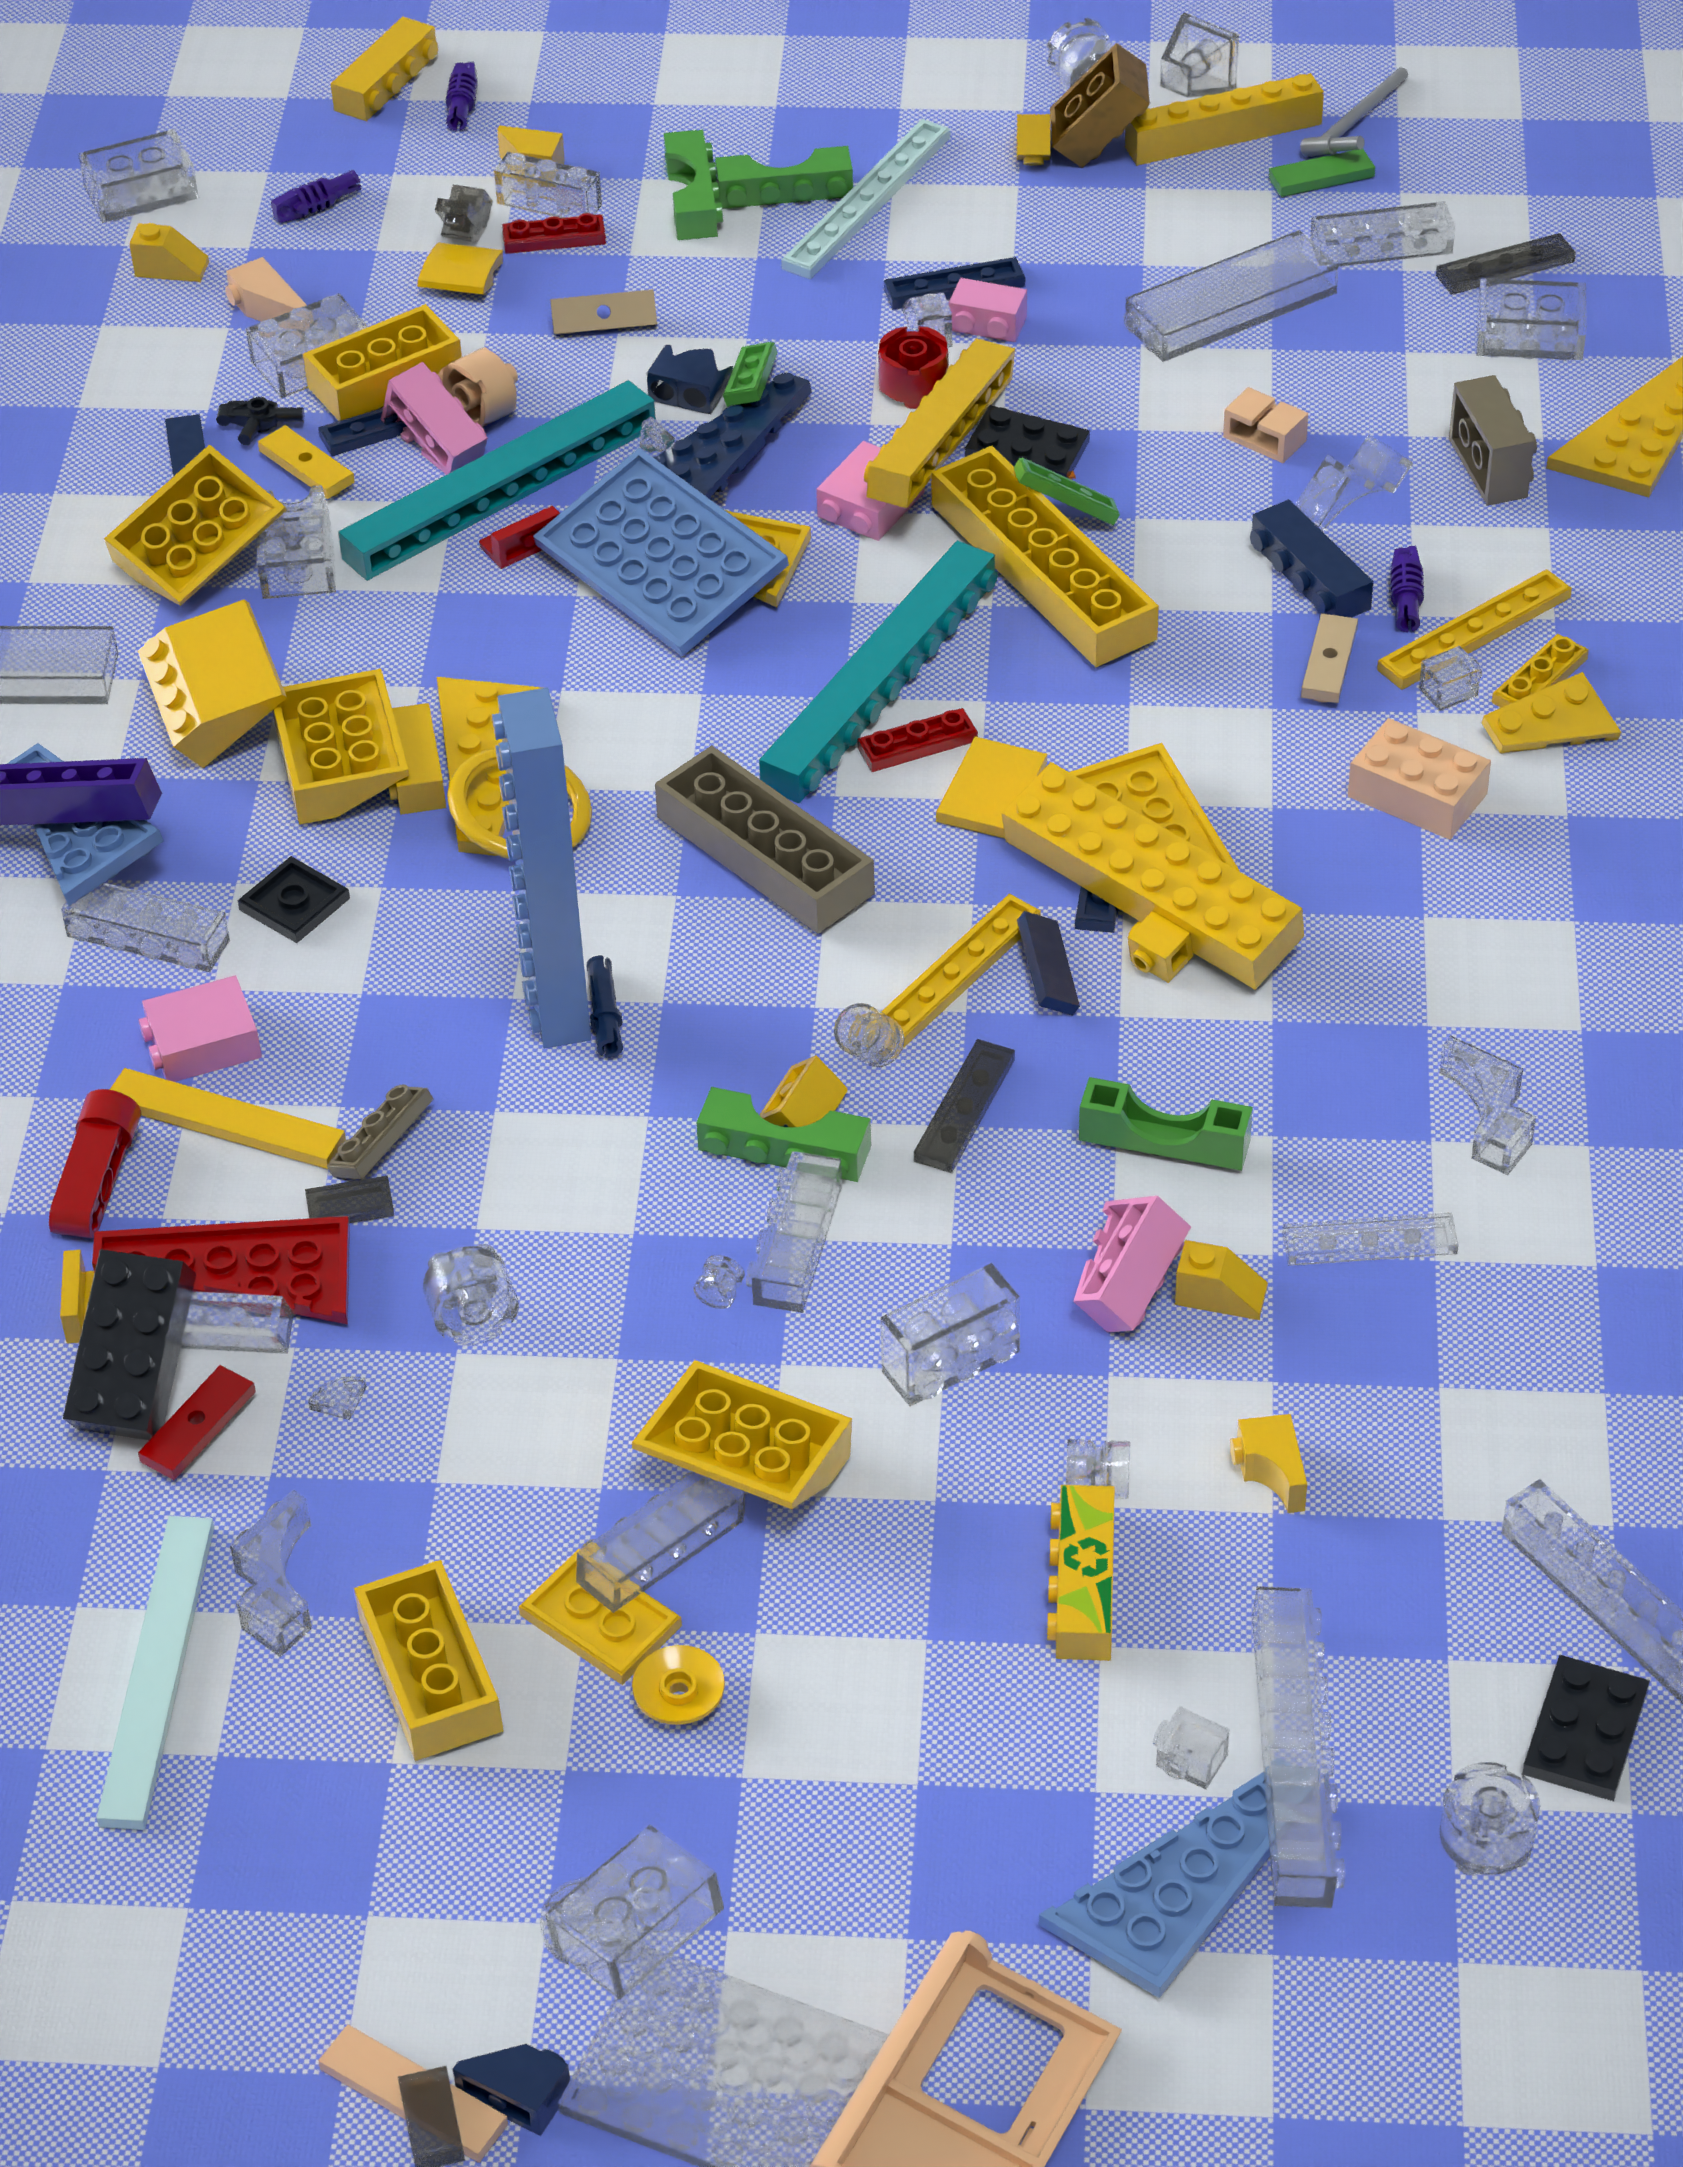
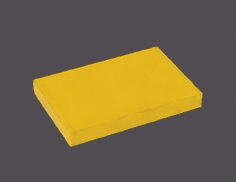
M974 737L936 811V822L1005 838L1001 813L1046 767L1047 753Z
M580 1549L570 1556L519 1606L521 1617L621 1685L635 1673L638 1665L645 1657L658 1650L682 1627L681 1616Z

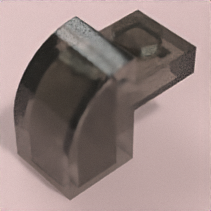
M453 184L449 199L437 198L435 212L443 221L442 237L470 242H478L487 227L493 203L485 189Z

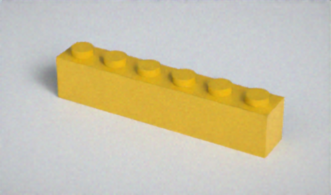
M1312 73L1299 74L1278 81H1267L1263 84L1246 88H1236L1219 94L1204 95L1201 98L1187 101H1177L1151 109L1147 108L1144 114L1139 117L1136 116L1126 126L1125 149L1136 166L1322 125L1324 91Z

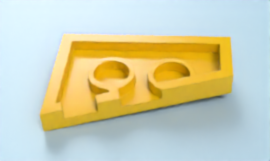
M1583 672L1483 715L1481 722L1500 753L1546 748L1547 744L1570 742L1571 745L1585 744L1586 740L1605 738V741L1619 740L1621 735L1617 724Z

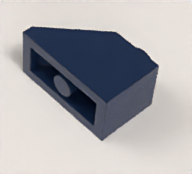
M528 2044L461 2060L453 2068L454 2081L457 2088L506 2115L507 2120L539 2136L543 2134L572 2090L569 2065L554 2051L549 2049L540 2051Z

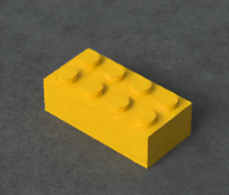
M426 304L303 353L307 387L338 421L384 407L389 380L423 362L431 372L439 375L442 368L462 357L460 339Z
M441 1560L354 1588L360 1623L415 1761L503 1732L498 1696Z

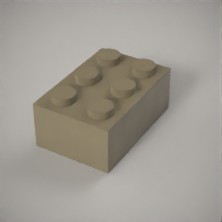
M1495 375L1455 382L1449 441L1484 502L1489 506L1528 498L1529 483L1534 479L1532 457L1537 452V442L1535 435L1529 432L1524 425L1520 410H1516L1511 403L1508 390L1501 386Z

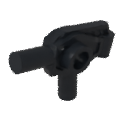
M254 397L249 401H229L227 404H221L218 407L216 421L222 426H227L229 423L242 426L243 429L238 436V441L243 445H250L257 432L268 431L270 428L276 427L277 422H304V408L278 407L276 402L269 401L264 397Z

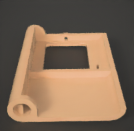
M973 1931L953 1932L940 1950L809 2167H1045L1122 2029L1042 1987L1039 1983L1027 1979L992 1960L988 1944L979 1934ZM979 1990H988L1057 2027L1063 2033V2038L1008 2132L1001 2134L927 2095L921 2089V2084L974 1995Z

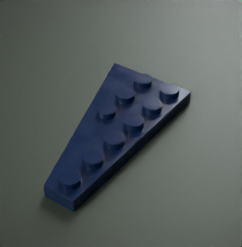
M791 373L779 374L765 386L760 401L726 408L721 415L708 423L700 425L695 432L684 439L675 441L670 448L653 458L712 500L711 496L715 491L723 492L728 486L727 478L731 474L741 472L766 444L765 436L769 432L776 433L781 427L780 419L783 416L793 414L812 393L810 382L808 379Z

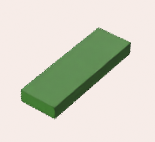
M1364 149L1269 168V179L1280 197L1375 177V166Z
M771 341L741 348L723 394L726 407L760 401L778 353L775 342Z
M1019 458L1014 467L1019 483L1113 526L1120 515L1113 498L1025 458Z

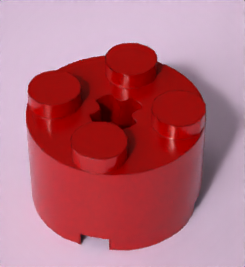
M907 326L899 327L885 334L879 343V389L889 398L903 402L907 408L917 409L922 398L928 396L933 390L936 381L941 380L946 375L949 367L947 341L940 332L929 327L919 326V331H907Z

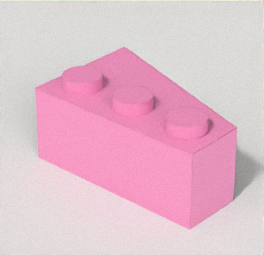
M423 362L389 380L381 421L384 422V418L396 413L398 415L397 422L403 421L407 425V427L403 428L404 432L401 433V438L407 443L413 440L424 448L421 450V454L447 475L484 455L488 439L484 429L480 424L474 423L465 412L460 400L452 397L443 386L441 378L435 372H431Z
M1159 1196L1105 1201L1103 1212L1108 1218L1104 1230L1099 1229L1095 1232L1093 1242L1098 1245L1094 1261L1090 1259L1085 1263L1073 1302L1106 1332L1134 1331L1143 1321L1146 1314L1145 1309L1154 1293L1163 1285L1165 1281L1164 1275L1173 1259L1182 1251L1183 1241L1191 1229V1226Z

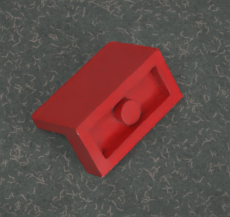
M553 505L480 539V548L500 569L542 551L536 545L533 536L558 516L560 512Z

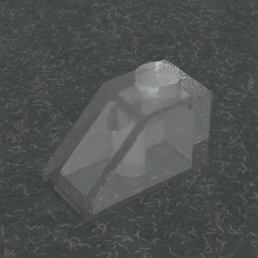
M944 293L926 294L920 297L909 298L902 305V311L910 331H919V326L932 328L946 338L948 348L952 347V313Z

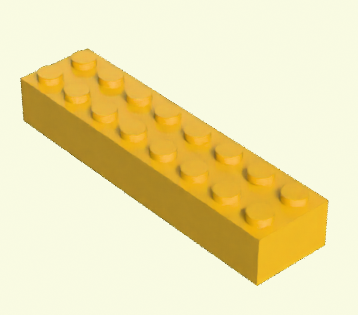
M993 446L931 472L932 506L972 546L994 554L995 569L1095 667H1099L1158 640L1159 606L1042 493L1019 483L1014 466Z
M1052 762L1001 813L1006 842L1141 922L1151 911H1154L1187 930L1191 934L1194 954L1254 990L1259 987L1304 937L1302 907Z

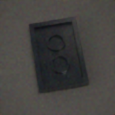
M989 405L965 447V457L993 446L1014 467L1019 458H1025L1069 478L1089 443L1090 430Z
M1559 1654L1525 1758L1522 1775L1614 1801L1648 1693L1650 1680Z

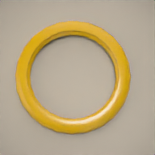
M493 748L471 756L456 769L449 781L447 799L450 813L456 825L470 841L487 852L509 859L506 839L493 834L481 826L469 811L466 799L468 786L472 779L480 772L498 766L496 750ZM565 765L567 793L573 805V816L570 826L572 847L574 848L584 839L591 826L592 807L589 794L582 781Z

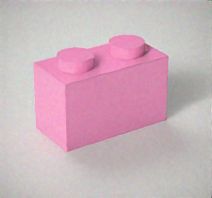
M960 278L949 301V331L1016 342L1027 318V289Z

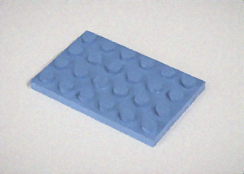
M640 447L533 536L536 545L681 656H684L789 566L787 556Z

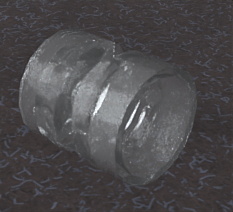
M856 1003L850 1005L839 1014L835 1021L834 1036L839 1047L871 1067L881 1068L890 1065L899 1057L903 1050L904 1034L898 1022L869 1004Z
M1068 1439L1066 1485L1115 1486L1114 1499H1128L1130 1441L1105 1440L1101 1447H1097L1093 1440Z

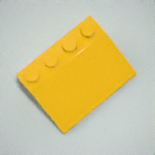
M209 444L109 533L104 540L110 557L117 566L136 582L181 606L286 512V507Z
M245 599L165 627L138 650L173 747L202 768L206 767L287 699L251 606Z
M381 668L283 687L287 699L272 710L299 825L337 818L409 776V768Z
M694 1360L632 1441V1449L784 1507L794 1509L829 1486L849 1459L852 1418Z

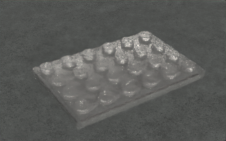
M642 1944L558 2103L559 2113L698 2167H809L889 2034Z

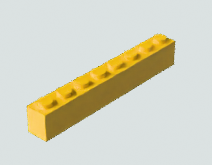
M976 338L967 350H962L956 363L948 367L946 375L941 380L936 381L930 394L922 398L919 407L914 412L909 413L906 422L901 428L895 430L892 439L887 445H882L877 457L867 463L864 471V482H867V498L903 508L909 507L931 480V472L939 469L984 415L988 406L993 404L1010 383L1013 376L1015 348Z

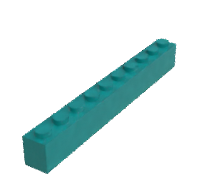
M630 380L619 384L338 531L342 560L366 581L376 577L656 428L654 399Z
M956 540L759 759L760 780L787 799L799 804L810 791H815L824 775L838 765L841 756L850 746L856 745L857 738L861 737V734L870 723H875L878 720L881 711L890 701H894L898 697L901 688L908 680L916 677L920 667L929 657H933L937 653L940 644L947 636L955 633L959 623L968 613L970 614L975 610L978 601L985 593L993 590L998 577L995 571V555Z

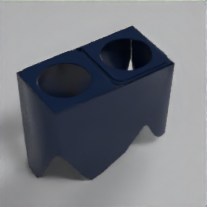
M665 345L647 371L648 395L658 403L711 414L726 389L733 366L718 371L712 349L688 350L673 355L672 346Z

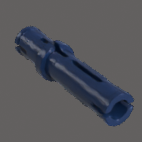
M598 955L591 957L586 963L593 1007L590 1023L591 1028L596 1033L597 1052L602 1056L605 1046V1057L612 1058L618 1056L623 1050L620 1035V1026L623 1024L622 1013L616 1006L612 961L607 957L604 967V956Z

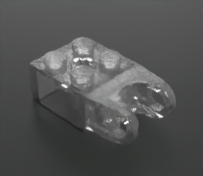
M314 485L311 487L308 496L302 501L296 503L280 502L286 507V512L257 537V567L263 599L336 592L334 543L329 510L322 485ZM271 489L266 490L270 495L274 497V494L271 491Z

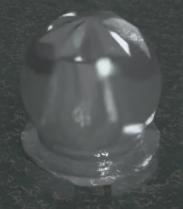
M1084 18L1085 22H1078L1073 25L1067 22L1057 29L1048 41L1049 54L1047 63L1052 71L1061 79L1062 85L1066 90L1070 89L1114 46L1110 42L1106 31L1095 20Z

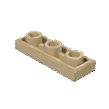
M654 289L550 299L554 334L657 325ZM602 305L610 309V316L606 319L600 318L597 314L598 307Z
M1321 613L1302 684L1301 698L1313 699L1317 702L1339 703L1358 628L1357 618Z

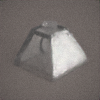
M1184 12L1180 16L1161 58L1160 87L1187 98L1214 95L1236 89L1239 34Z

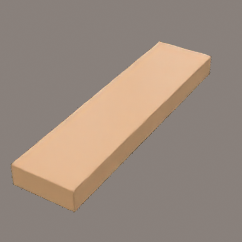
M349 2024L346 2025L318 2060L319 2068L323 2072L480 2163L508 2126L506 2115Z

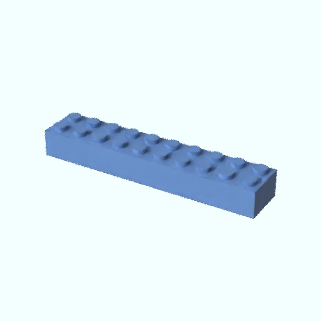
M547 687L498 695L499 713L492 714V723L496 740L502 739V742L495 746L499 771L506 770V774L499 776V784L503 802L509 801V805L502 807L506 832H513V835L506 837V846L509 861H516V865L509 867L513 891L519 890V895L512 896L516 920H522L523 924L516 925V934L519 948L526 949V952L519 953L522 976L529 977V980L522 981L525 1003L529 1006L534 1005V1009L528 1010L531 1030L533 1034L540 1033L544 1049L591 1041L563 745L549 689Z

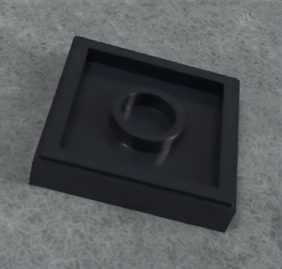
M290 856L237 901L240 911L291 941L298 943L350 899L349 889Z

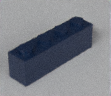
M1290 499L1252 515L1250 541L1255 550L1261 552L1272 563L1273 567L1293 584L1299 593H1302L1312 602L1320 614L1353 618L1371 610L1374 581Z

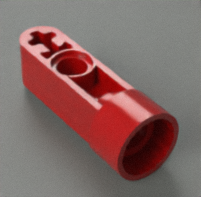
M98 1089L87 1094L76 1123V1135L50 1207L49 1229L51 1233L94 1238V1231H99L126 1149L132 1144L142 1112L139 1105L129 1096L109 1089Z

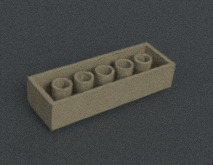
M711 745L655 783L657 817L817 934L875 894L874 860L714 746Z

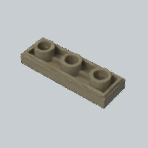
M402 1084L389 1090L386 1094V1100L381 1106L363 1119L362 1127L351 1139L344 1141L338 1147V1153L327 1165L332 1176L362 1180L434 1100L428 1088L408 1087Z

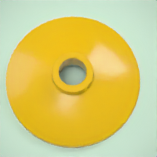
M688 1645L667 1646L649 1654L638 1665L632 1680L633 1696L641 1711L658 1722L671 1725L689 1724L706 1717L718 1706L725 1689L723 1670L717 1660L706 1651ZM678 1691L685 1692L684 1694L679 1695L674 1694Z

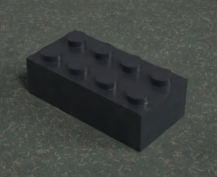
M100 1249L62 1418L77 1430L150 1440L164 1425L196 1273L184 1261Z

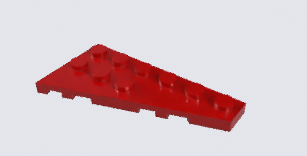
M348 1216L94 1231L92 1258L94 1273L100 1249L184 1261L196 1273L192 1294L348 1324L350 1242Z

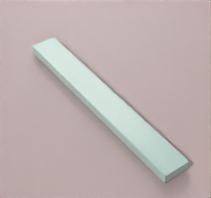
M921 119L781 259L782 269L811 280L950 139V128Z
M168 1516L97 1814L99 1827L145 1830L214 1532L212 1518Z

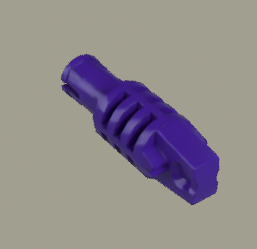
M474 61L456 63L449 78L446 95V105L449 111L446 124L454 131H457L458 122H460V131L466 128L468 113L475 106L478 80Z
M350 170L329 180L321 177L316 179V181L308 182L307 185L303 184L299 188H293L271 201L273 216L279 223L306 217L309 213L317 212V209L319 211L325 209V206L327 208L331 207L336 202V199L361 190V185H356L360 183V179L354 170Z
M1408 546L1394 550L1391 566V601L1397 607L1396 627L1402 632H1409L1408 621L1411 620L1413 632L1420 626L1419 606L1424 600V569L1420 562L1417 547Z

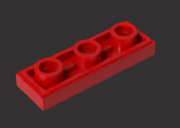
M584 213L577 217L567 218L551 216L544 220L535 221L519 219L511 223L502 224L505 254L606 245L604 220L601 214Z
M960 708L857 738V745L871 772H875L970 744L974 737H978V731L964 708Z
M219 1365L138 1452L140 1462L175 1480L256 1393L254 1382Z

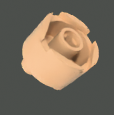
M482 347L449 363L440 370L438 376L441 378L443 386L452 397L460 400L465 412L474 423L484 427L516 410L517 392L515 383L518 380L517 372L510 363L505 364L498 355L488 348Z

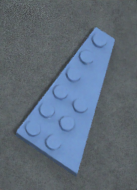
M37 743L7 764L63 762V760ZM146 820L34 825L68 906L108 879L114 878L121 870L137 859L146 856L153 848L164 841L159 829Z
M1276 1763L1235 1789L1232 1797L1212 1810L1207 1807L1194 1815L1193 1822L1177 1832L1174 1829L1114 1866V1872L1092 1886L1089 1883L1074 1892V1898L1056 1909L1051 1906L1040 1913L1039 1925L1160 1998L1316 1798L1317 1785Z

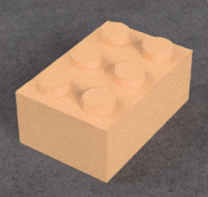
M1388 718L1350 763L1348 797L1451 840L1487 795L1491 760Z

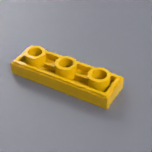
M286 425L258 441L261 453L326 499L338 495L343 489L355 483L352 471Z
M1556 634L1493 692L1492 703L1502 708L1567 679L1588 659L1589 649L1575 643L1568 637Z

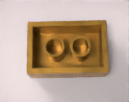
M1118 43L1111 47L1050 107L1052 147L1081 168L1091 159L1095 160L1098 158L1104 147L1113 138L1121 136L1126 126L1136 116H1141L1147 110L1150 99L1146 64Z

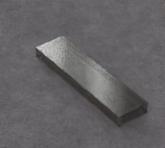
M1560 233L1437 265L1436 276L1448 292L1453 295L1575 262L1576 252Z
M980 1039L976 1040L916 1146L914 1162L953 1173L1015 1061V1050Z

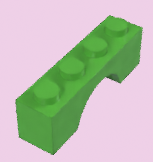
M703 129L663 133L668 180L688 185L681 190L673 192L677 240L718 237L717 223H723V212L719 196L718 182H716L712 143H705Z
M848 146L815 148L812 155L804 162L782 168L759 164L749 155L715 157L716 182H718L722 209L843 198L853 188V168Z
M1089 1077L1079 1107V1140L1242 1171L1251 1141L1253 1107L1212 1099L1199 1112L1188 1115H1172L1157 1111L1143 1103L1136 1096L1130 1084Z
M715 1087L710 1088L696 1122L698 1150L745 1159L755 1163L785 1167L794 1171L829 1176L834 1179L858 1182L871 1149V1118L830 1110L823 1118L812 1124L802 1127H782L774 1125L759 1116L753 1107L751 1094Z

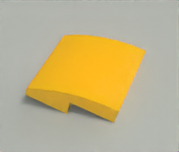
M438 242L432 248L423 264L418 277L417 287L485 294L493 286V272L503 264V250Z

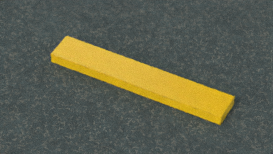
M1545 569L1379 659L1377 670L1403 690L1570 599L1572 588L1548 569Z
M1009 893L860 1030L861 1041L891 1058L895 1057L1021 939L1017 922L1020 915L1027 911L1041 916V910Z
M127 1068L122 1070L109 1089L132 1098L139 1105L142 1116L328 1169L327 1165L338 1153V1147L346 1141L344 1130Z

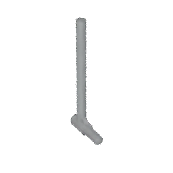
M1399 67L1321 137L1304 138L1301 142L1302 154L1305 157L1333 155L1338 151L1363 149L1364 138L1362 136L1340 137L1408 77L1407 70Z

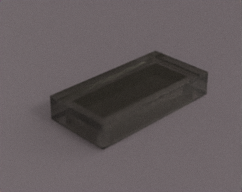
M388 1175L305 1189L309 1218L348 1216L349 1223L395 1216Z
M442 2066L397 2076L415 2167H440L465 2161L447 2067Z

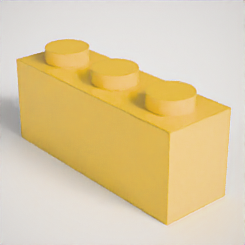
M429 703L392 708L409 768V776L388 787L390 800L398 799L400 815L446 808L443 778Z

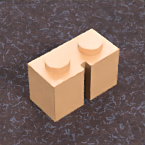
M1248 387L1225 408L1223 437L1284 463L1307 441L1308 412L1282 401L1276 405L1275 398Z

